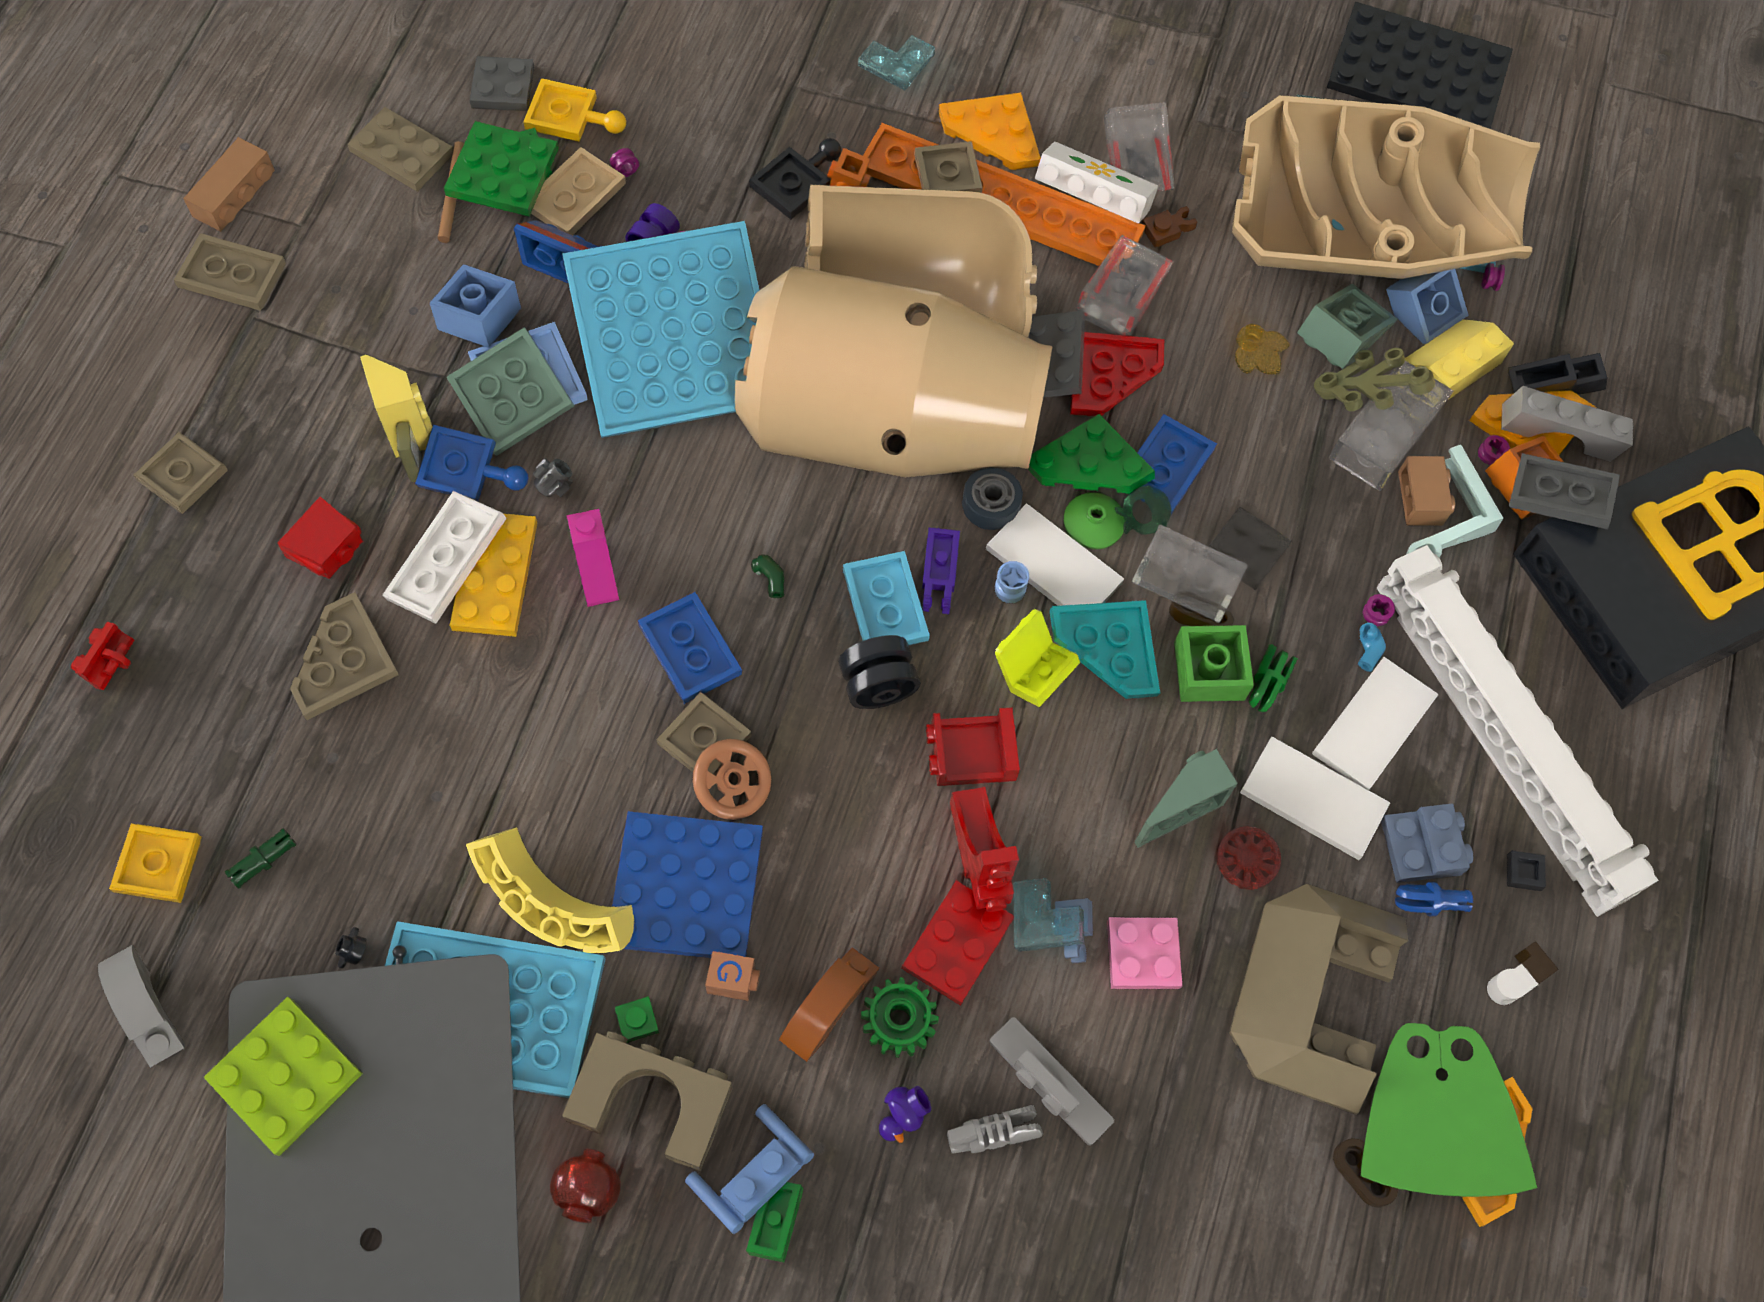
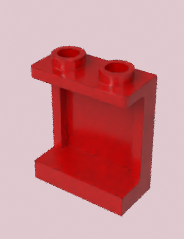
M1013 707L999 708L997 716L941 719L940 713H933L931 724H926L927 744H933L934 755H929L930 775H936L937 786L1011 782L1017 780L1020 767Z

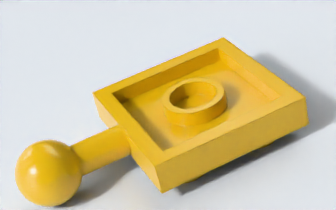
M541 78L523 123L526 130L535 128L536 132L580 142L587 122L604 125L608 132L618 134L625 129L626 118L623 113L617 110L609 111L607 114L592 111L597 99L596 90Z

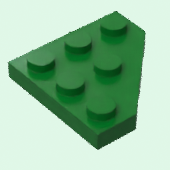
M1100 414L1032 453L1028 468L1030 473L1044 486L1055 487V483L1072 484L1075 489L1098 491L1099 487L1114 488L1117 489V493L1126 494L1132 493L1155 479V470Z

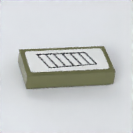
M409 422L397 423V451L409 480L416 482L422 463L421 452Z

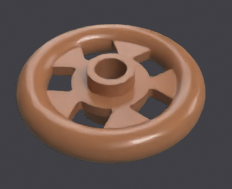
M725 739L713 743L701 753L693 771V787L699 802L713 815L729 820L742 819L755 813L766 801L771 788V771L767 760L756 747L742 740ZM732 752L745 756L743 765L730 761ZM714 759L722 763L716 776L708 771V767ZM748 771H757V786H749ZM730 773H735L738 776V783L736 785H732L729 782L728 777ZM714 784L724 794L718 801L713 798L708 790ZM745 792L748 801L742 805L735 806L732 797Z

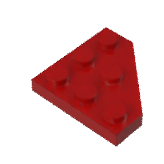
M1084 332L1082 394L1071 395L1070 414L1084 416L1100 414L1102 416L1160 373L1164 366V339Z

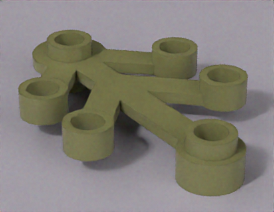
M1401 348L1389 349L1385 353L1386 360L1373 368L1371 367L1375 364L1372 351H1359L1354 357V363L1338 373L1326 372L1317 378L1314 383L1315 391L1321 398L1326 400L1337 398L1348 411H1356L1363 406L1360 392L1371 399L1377 409L1385 410L1390 408L1394 404L1392 392L1389 389L1380 390L1377 387L1409 385L1411 392L1417 395L1429 393L1435 387L1433 372L1424 366L1414 368L1410 374L1383 375L1405 363L1404 353ZM1369 369L1358 377H1352L1361 370ZM1354 388H1356V389H1358L1360 392H1358V391H1350V392H1349V391H1347L1346 389H1354Z

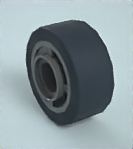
M989 467L973 473L964 487L962 507L965 516L971 523L982 529H1002L1020 511L1023 496L1020 482L1013 474L1000 468ZM990 496H991V497L997 498L998 500H996V501H991V500L987 499L986 497H990Z

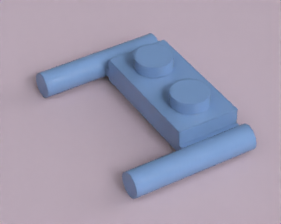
M766 1104L761 1105L755 1115L776 1135L778 1140L774 1138L720 1191L722 1193L720 1196L714 1192L696 1171L689 1174L685 1180V1183L732 1234L740 1231L744 1223L794 1176L804 1164L810 1162L814 1156V1153Z

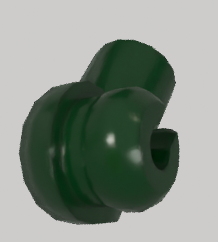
M761 554L758 558H754L751 562L752 571L758 575L764 574L768 578L769 597L775 599L784 597L783 569L768 555Z

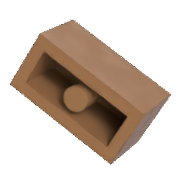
M1407 456L1398 471L1406 525L1443 526L1455 510V498L1453 495H1450L1449 489L1451 474L1449 468H1446L1444 456Z

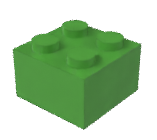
M1246 625L1181 626L1174 641L1180 701H1245L1254 686Z

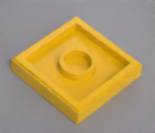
M131 823L109 889L114 893L181 903L202 837L198 833Z

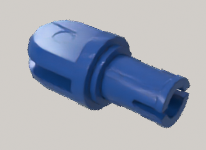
M1428 882L1426 885H1400L1396 890V895L1400 896L1395 898V904L1398 908L1409 912L1426 913L1427 916L1436 917L1441 910L1470 912L1473 907L1467 904V902L1473 903L1471 890H1443L1436 882Z

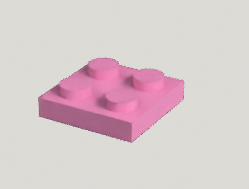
M1108 918L1107 931L1111 989H1180L1182 987L1177 918Z

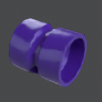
M652 203L642 213L639 221H636L626 233V242L677 233L680 229V223L676 216L666 207Z

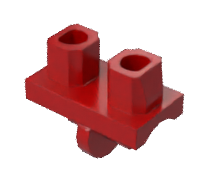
M106 622L103 628L93 629L88 637L89 644L92 645L88 653L76 656L71 664V669L76 674L100 690L105 689L118 667L122 669L129 668L131 661L125 655L135 641L132 637L122 632L116 624Z

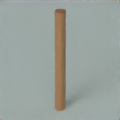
M458 141L454 143L449 176L463 148V142ZM446 195L438 233V240L442 243L450 241L457 201L456 198Z

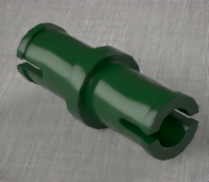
M282 828L280 832L261 846L257 847L255 845L249 850L250 854L229 870L227 869L225 874L228 878H232L230 881L239 889L263 869L267 871L273 867L272 862L297 844L294 839L290 838V834Z

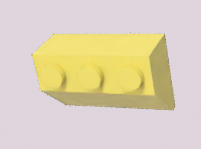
M1462 319L1406 357L1405 363L1399 368L1405 374H1410L1411 370L1419 366H1424L1431 370L1435 380V387L1426 395L1439 407L1500 365L1514 343L1494 323Z
M368 355L360 356L376 411L396 458L400 457L397 451V423L409 422L419 450H425L433 426L417 382L410 384L407 373L401 369Z

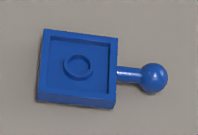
M433 425L415 484L421 488L449 495L455 491L479 502L486 477L503 481L507 488L514 491L523 489L527 485L529 478L527 471L521 466L514 465L503 469L490 465L496 445L493 439Z

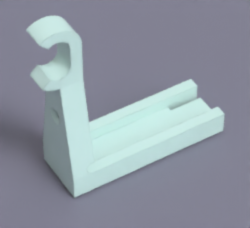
M1461 444L1449 449L1448 452L1451 458L1445 459L1446 468H1449L1451 478L1474 518L1414 542L1410 545L1406 554L1428 545L1433 554L1440 558L1442 549L1493 533L1503 520L1501 513Z

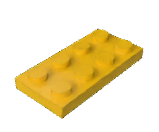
M504 514L506 520L456 593L450 621L452 631L517 636L538 523L535 516Z

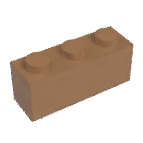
M238 137L183 198L192 217L221 232L228 223L234 220L236 214L253 198L256 191L264 182L271 178L272 173L275 171L267 151Z

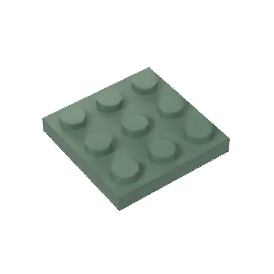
M525 327L446 377L481 435L496 442L493 452L496 456L575 406Z

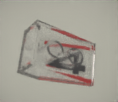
M1166 102L1109 108L1104 115L1111 166L1158 185L1157 191L1174 190Z
M1121 235L1083 288L1076 311L1082 310L1085 320L1114 335L1130 336L1141 321L1174 261Z

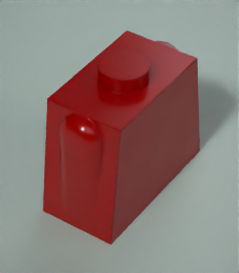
M320 496L277 544L287 559L306 567L316 575H322L330 579L342 565L351 560L354 551L363 540L360 536V527L339 513Z

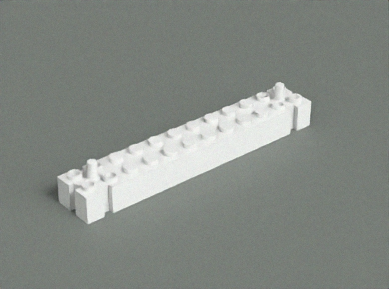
M1428 545L1396 559L1388 570L1389 575L1383 577L1377 586V590L1380 594L1386 595L1394 602L1395 610L1399 614L1397 620L1572 881L1577 880L1584 890L1581 894L1597 917L1659 881L1654 875L1651 864L1644 859L1649 855L1648 847L1644 844H1639L1631 849L1634 845L1631 835L1621 827L1613 815L1611 806L1601 798L1593 786L1591 777L1581 769L1574 759L1571 748L1566 743H1563L1554 730L1551 719L1543 714L1535 702L1531 690L1523 685L1516 674L1513 664L1506 660L1497 647L1495 638L1486 631L1479 621L1475 609L1469 606L1461 595L1460 588L1456 583L1459 581L1458 573L1455 570H1451L1442 574V562L1436 554L1432 553Z

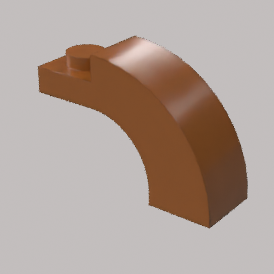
M852 947L841 959L838 958L814 986L788 1023L779 1041L807 1062L823 1045L843 1013L873 980L880 968Z

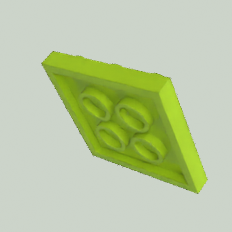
M287 996L204 1078L273 1154L280 1156L363 1073L299 1005Z

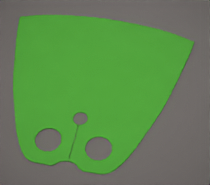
M1407 1023L1397 1031L1388 1049L1372 1101L1362 1158V1177L1398 1189L1445 1196H1500L1537 1188L1532 1164L1512 1100L1492 1054L1475 1030L1469 1027L1451 1026L1445 1031H1435L1426 1024ZM1412 1036H1421L1428 1042L1429 1053L1424 1058H1416L1409 1053L1407 1042ZM1456 1039H1465L1472 1045L1473 1056L1468 1061H1460L1453 1056L1451 1045ZM1441 1067L1448 1073V1078L1445 1081H1441L1436 1077V1071Z

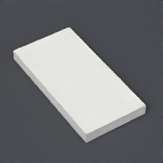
M453 491L382 596L388 601L436 624L506 520L505 515L500 511Z
M1027 503L1020 509L1016 517L1008 522L986 546V550L1001 562L1017 561L1026 566L1029 571L1028 583L1057 606L1105 603L1124 581L1122 576Z
M1383 657L1312 752V755L1345 778L1370 790L1436 699L1438 693Z
M1271 737L1240 791L1246 797L1357 860H1360L1365 853L1390 804L1387 800L1274 737Z

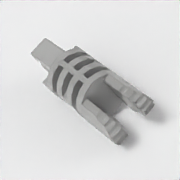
M1034 1105L1005 1111L1002 1114L985 1116L979 1120L972 1119L964 1122V1125L948 1130L947 1137L951 1152L971 1151V1153L985 1151V1149L991 1150L1007 1144L1011 1145L1042 1137L1043 1132L1038 1123L1013 1128L1014 1125L1031 1121L1036 1117L1037 1113Z

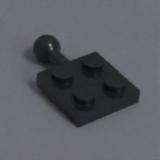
M833 138L824 139L819 145V152L809 160H806L789 146L749 179V186L789 219H793L808 206L810 185L830 186L831 178L827 177L818 167L825 161L832 162L837 160L841 154V146Z

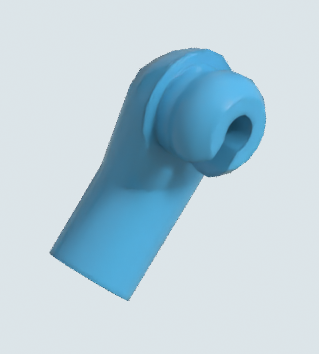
M1368 622L1363 624L1359 630L1360 640L1365 653L1359 660L1358 665L1363 670L1371 672L1383 655L1386 644L1377 626Z

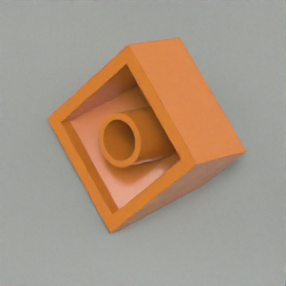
M1544 435L1509 449L1485 470L1491 478L1492 484L1500 490L1509 503L1522 453L1564 462ZM1511 508L1515 513L1518 514L1521 520L1535 514L1533 512Z

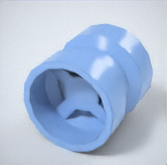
M1008 561L999 568L995 582V593L1000 600L1006 603H1016L1024 597L1029 581L1027 567L1017 561Z

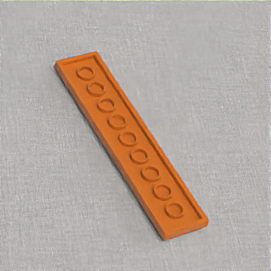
M881 123L863 155L870 158L866 174L902 189H922L914 156L915 148L938 144ZM976 159L983 187L982 193L1001 200L1014 210L1024 223L1031 240L1105 269L1121 241L1127 243V246L1112 272L1120 274L1119 264L1122 259L1130 262L1146 225L1138 224L1113 212Z

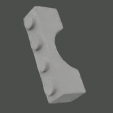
M1525 386L1518 389L1502 404L1501 429L1525 437L1548 432L1571 434L1583 441V454L1609 462L1633 445V419Z

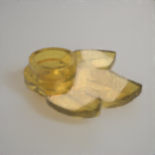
M1249 324L1241 328L1236 337L1239 347L1235 352V361L1240 370L1248 374L1257 368L1265 374H1279L1281 371V360L1278 352H1282L1290 346L1287 339L1276 331H1264L1257 324Z

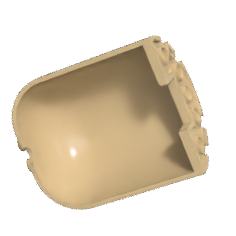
M810 185L808 211L810 213H808V220L806 222L805 246L807 247L804 268L939 292L1026 337L1029 336L1032 314H1035L1037 309V296L1030 295V284L1036 283L1037 266L1032 265V246L1028 231L1020 217L1007 204L993 196L969 191ZM923 312L915 313L911 319V324L914 326L924 325L929 321V317Z

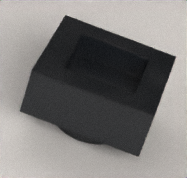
M1510 851L1507 854V886L1534 891H1542L1546 888L1545 855Z

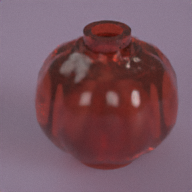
M584 1149L583 1155L570 1157L555 1169L550 1182V1194L554 1204L563 1209L562 1216L564 1218L580 1223H591L593 1217L605 1215L618 1201L621 1190L620 1177L617 1171L604 1160V1153L593 1149Z

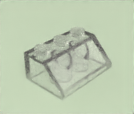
M1159 525L1132 583L1220 623L1247 571L1248 564Z

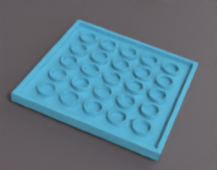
M745 221L562 254L601 438L736 412L735 381H746L747 376L744 375V364L746 357H750L752 344H749L752 325L756 326V323L751 321L747 315L752 300L759 291Z

